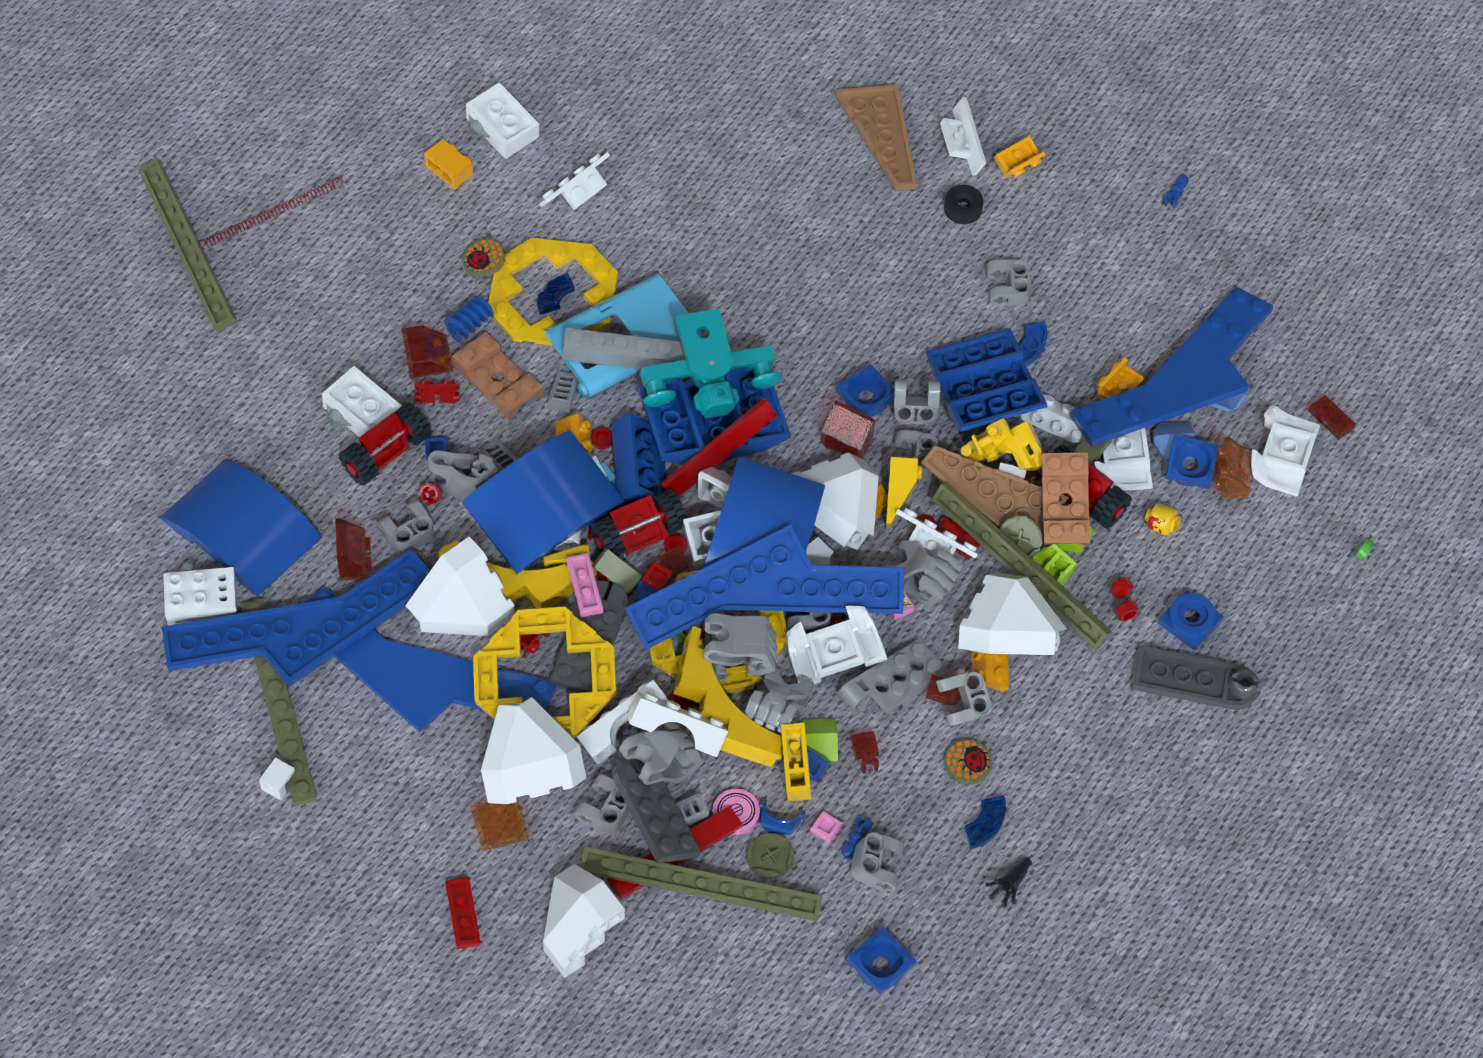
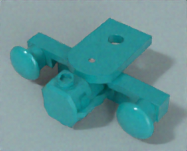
M719 309L676 315L675 321L686 360L642 367L640 372L643 388H646L648 394L643 402L649 407H661L671 403L676 397V392L667 390L666 384H670L671 379L690 377L692 382L699 388L698 393L693 398L695 407L701 411L705 418L727 415L739 402L737 390L732 388V385L724 378L731 369L745 367L746 371L753 370L755 378L750 384L756 389L771 388L780 383L783 378L782 373L773 371L772 365L775 358L771 346L731 352ZM705 330L708 333V337L700 338L697 335V331Z

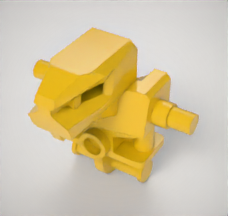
M1004 418L987 426L982 434L978 436L975 434L971 435L972 440L961 448V454L966 459L974 462H981L984 459L987 462H992L1000 457L999 454L1010 453L1014 455L1020 470L1033 471L1042 467L1041 456L1044 453V449L1032 424L1029 422H1024L1015 427L1014 424L1008 425Z

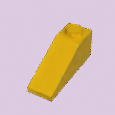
M891 457L886 528L893 526L899 516L896 514L897 510L903 509L917 485V479L922 478V466H918V459Z
M805 723L781 725L788 802L812 800Z

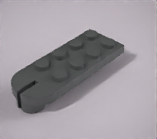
M598 581L596 583L603 606V613L580 617L577 607L574 616L581 622H585L596 631L597 635L614 646L626 614L624 608L628 607V599L625 591L613 583L607 601L603 600L608 595L609 582ZM565 639L551 676L550 684L580 693L593 692L591 652L568 653L567 640Z
M1141 645L1133 690L1240 710L1250 706L1254 701L1259 679L1255 673L1242 665Z
M620 759L613 770V779L656 862L663 863L697 858L701 851L664 781L646 785L638 777L645 764L638 759Z

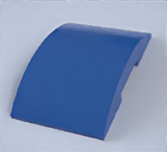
M1010 328L926 351L935 381H940V395L953 424L959 431L1048 407L1035 378H1032L1023 360L1022 351Z
M745 367L731 369L724 378L732 385V388L737 390L739 402L727 415L705 418L701 411L696 409L693 398L698 393L699 388L692 381L682 382L681 378L671 379L670 384H666L667 390L675 391L676 397L671 403L661 407L645 405L643 400L648 396L646 388H643V384L638 385V390L661 460L685 464L763 398L769 402L777 416L725 460L756 454L790 439L791 434L774 386L767 389H756L750 384L755 378L753 370L746 371Z
M571 430L531 450L497 473L462 501L463 505L516 575L552 552L556 546L586 526L589 527L592 522L601 519L625 502Z
M738 456L703 568L790 524L806 553L825 485Z
M228 460L220 463L160 517L162 521L191 544L195 543L224 568L234 567L236 580L257 597L322 538L321 534L308 519L276 489L253 472Z

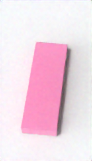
M589 553L566 557L580 617L603 613V606Z

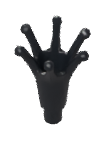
M1024 858L1021 863L1015 865L1005 876L995 879L993 882H987L985 884L986 887L996 884L1000 885L989 898L993 899L999 892L1004 890L1007 893L1002 907H1007L1011 894V903L1016 904L1015 898L1018 886L1027 874L1032 861L1029 858Z

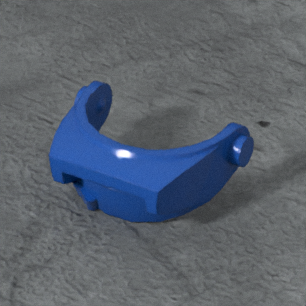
M766 799L764 801L761 800L760 803L761 828L765 829L768 833L791 835L806 816L805 810L801 809L799 815L789 820L778 819L767 812Z

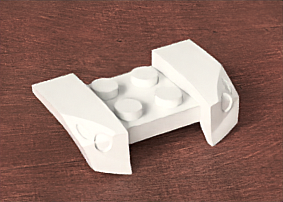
M1272 405L1264 413V427L1271 431L1263 455L1261 456L1256 450H1252V475L1254 479L1266 487L1298 496L1320 424L1295 417Z
M1145 428L1112 439V443L1103 452L1104 463L1094 462L1099 471L1114 481L1111 489L1114 486H1118L1122 490L1153 489Z
M845 606L850 620L805 634L801 621L786 633V646L797 683L807 679L817 684L822 682V677L864 663L867 667L888 660L874 620L865 607Z

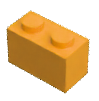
M444 139L424 153L425 165L453 189H456L473 176V163L468 156H463L453 144H449Z

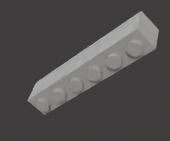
M566 328L562 360L634 369L686 360L682 344L679 341Z

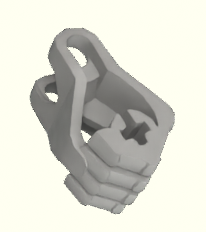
M438 450L433 451L427 458L428 469L432 472L429 477L430 481L438 483L435 481L437 478H445L446 480L443 483H438L442 491L454 495L461 501L499 473L492 458L480 454L478 458L469 454ZM440 459L443 460L445 464L439 465L433 462L435 460Z
M902 540L897 546L898 555L905 562L895 566H884L904 567V591L908 596L928 607H932L944 597L963 568V564L953 554L941 549L936 555L937 558H932L921 545L907 540Z
M714 613L705 618V631L708 634L714 635L719 640L709 642L704 648V659L706 661L724 666L746 664L748 665L747 675L761 676L775 671V662L777 661L776 633L767 617L730 616Z
M776 667L774 672L766 674L764 686L761 690H754L744 714L763 728L782 735L781 725L798 722L811 696L814 682L803 679L801 683L788 685L784 683L780 676L782 669Z
M675 722L665 723L660 731L630 736L623 741L619 749L625 759H638L645 764L638 777L646 785L662 781L682 782L704 763L702 756L694 748L693 742Z

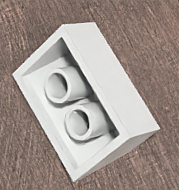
M713 467L700 471L698 474V498L722 510L732 477L725 471L717 470Z

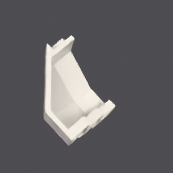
M845 453L840 455V458L831 462L826 460L811 466L810 470L802 473L799 471L791 473L825 485L814 526L843 547L847 545L856 550L859 549L868 534L874 536L879 476L865 460L853 454Z
M470 537L439 558L406 604V607L420 622L421 632L489 636L509 622L515 614V606L510 598H506L501 590L503 585L495 571H491L486 564L488 559L485 553Z
M998 572L986 575L983 580L985 586L982 592L976 593L969 607L971 613L968 619L963 618L960 624L958 648L988 654L1054 655L1055 651H1058L1060 644L1059 631L1066 630L1067 628L1030 579L1024 576Z
M532 697L523 703L498 706L481 768L488 803L510 804L517 802L516 797L530 795V798L550 794L549 790L551 788L562 786L563 790L570 789L586 779L580 745Z
M573 864L554 877L543 939L544 952L564 978L584 966V956L605 943L604 932L625 919L624 907L604 881L576 864Z

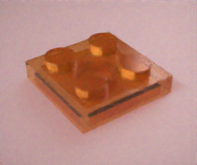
M516 797L517 802L510 804L486 802L471 806L482 852L529 840L518 797Z

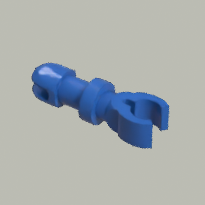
M1180 175L1176 180V185H1173L1170 193L1165 196V207L1172 200H1174L1173 209L1178 206V199L1184 192L1183 188H1186L1188 184V177L1186 175Z
M861 816L856 819L854 832L850 833V840L841 851L844 858L851 859L854 856L856 844L871 829L873 822L869 817L866 818V821Z

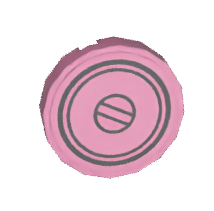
M731 789L724 791L717 797L713 804L712 815L730 806L743 824V827L736 830L733 834L747 833L756 826L760 816V806L758 800L751 793L743 789Z

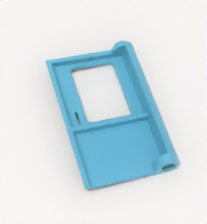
M656 274L545 330L544 333L561 357H563L566 328L586 330L611 316H617L631 336L681 342L675 318L676 315L688 314V312L663 278ZM698 330L697 335L702 338V333ZM564 360L579 381V384H577L579 393L582 396L586 395L587 398L597 395L642 370L601 364L585 369L580 362Z

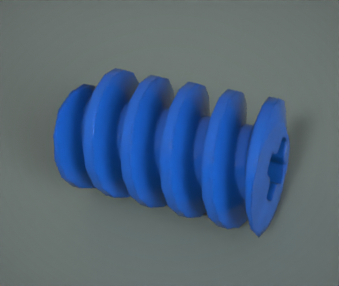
M474 296L471 301L465 303V306H461L458 311L452 313V316H448L445 319V325L452 338L457 342H461L460 334L467 338V330L472 333L475 331L473 324L480 328L482 325L481 321L486 323L488 321L487 315L493 318L494 312L484 299Z

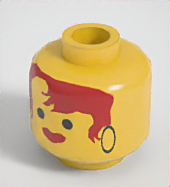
M1158 503L1152 509H1148L1145 521L1148 522L1147 525L1150 531L1169 536L1177 531L1181 517L1178 516L1175 508Z

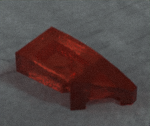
M932 674L925 696L926 699L949 706L961 700L958 687L939 692L936 681L943 677Z

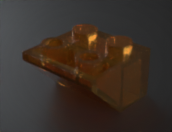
M1225 437L1223 446H1219L1218 458L1215 461V471H1219V477L1216 479V490H1220V499L1247 500L1251 489L1249 450L1230 437Z

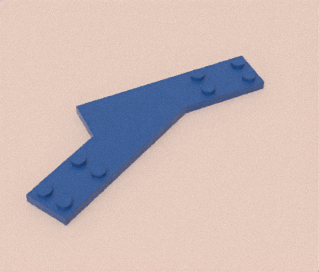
M1235 287L1145 385L1073 409L1070 412L1071 419L1092 447L1248 392L1249 385L1229 358L1270 315L1273 305Z
M790 524L624 609L645 650L704 621L710 614L720 613L724 610L847 613L845 606H863L869 613L903 614L904 567L811 565Z
M410 549L341 597L163 626L162 633L168 671L263 656L290 687L406 608V604L431 570Z
M323 586L306 602L336 598V596ZM374 629L334 656L419 733L452 703L482 710L475 704L473 661L386 640ZM498 668L499 699L522 697L524 702L532 697L548 712L557 685L550 684V680Z

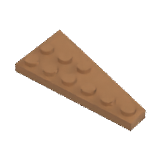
M898 84L836 89L835 95L894 190L916 189L917 182Z
M934 446L922 460L921 465L941 482L947 481L999 529L1007 519L1016 515H1026L1033 518L1043 530L1041 487L1000 470L984 466L977 461H971L938 446ZM1061 495L1059 497L1060 504L1064 505L1069 497Z

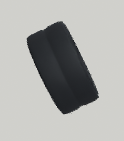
M958 185L948 191L945 197L944 211L951 221L957 224H971L980 218L983 209V197L979 190L969 185ZM967 202L970 206L961 208L958 203Z

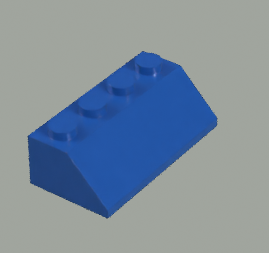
M630 412L611 424L616 490L625 501V504H631L650 495L653 499L654 496L665 492L661 483L666 479L665 461H662L649 421Z

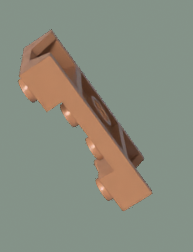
M486 332L452 355V365L509 420L514 418L519 407L531 398L540 399L544 396L543 386L529 373L525 375L500 351V345ZM501 375L504 379L498 382L493 381L492 377Z
M1042 453L1043 546H1050L1052 544L1089 546L1088 453ZM1061 495H1069L1072 498V503L1069 506L1061 505L1059 502Z

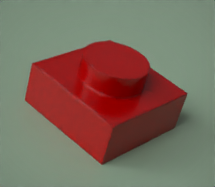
M654 561L643 576L642 583L656 591H660L667 587L674 577V572Z

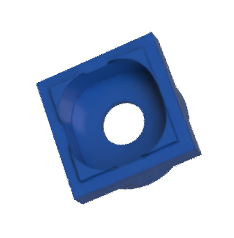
M871 364L836 386V392L845 400L847 408L863 420L880 414L888 404L894 401V388ZM865 390L871 391L874 394V399L870 402H864L859 398V394Z
M1174 435L1165 479L1176 481L1184 486H1198L1209 489L1219 445ZM1187 457L1195 458L1198 461V468L1194 471L1186 470L1183 466L1184 459Z
M1186 590L1183 595H1180L1172 602L1171 607L1159 619L1158 624L1190 648L1196 650L1223 621L1224 616L1215 610L1213 604L1206 597ZM1187 610H1195L1199 613L1200 619L1197 622H1189L1185 619L1184 613Z
M884 927L847 956V961L857 970L860 978L866 984L873 987L880 995L889 987L896 985L903 975L912 969L917 962ZM885 957L890 963L889 968L886 971H877L873 967L875 958Z

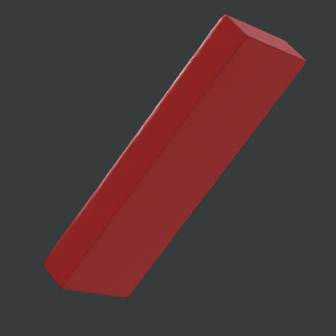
M469 877L445 881L457 950L480 946L481 941Z

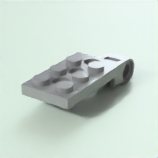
M919 638L888 657V660L878 663L847 682L840 689L838 695L853 712H858L864 708L873 698L887 714L934 685L937 680L946 677L949 670ZM911 665H918L922 670H913ZM893 676H902L904 681H896ZM882 686L886 688L887 692H879L875 687Z

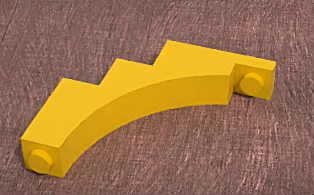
M456 540L451 544L443 546L438 552V558L459 544V542ZM486 562L488 568L491 571H495L502 583L503 588L501 590L506 598H510L512 603L526 595L536 608H551L574 593L566 564L542 570H523L516 575L512 569ZM593 568L594 576L597 578V571Z
M692 626L685 638L673 694L699 702L698 711L702 713V717L708 719L715 717L724 722L723 725L727 728L728 733L720 749L721 751L772 768L776 760H781L783 755V746H781L782 736L755 723L730 700L718 682L712 663L704 659V649H701L703 639H700L701 629Z

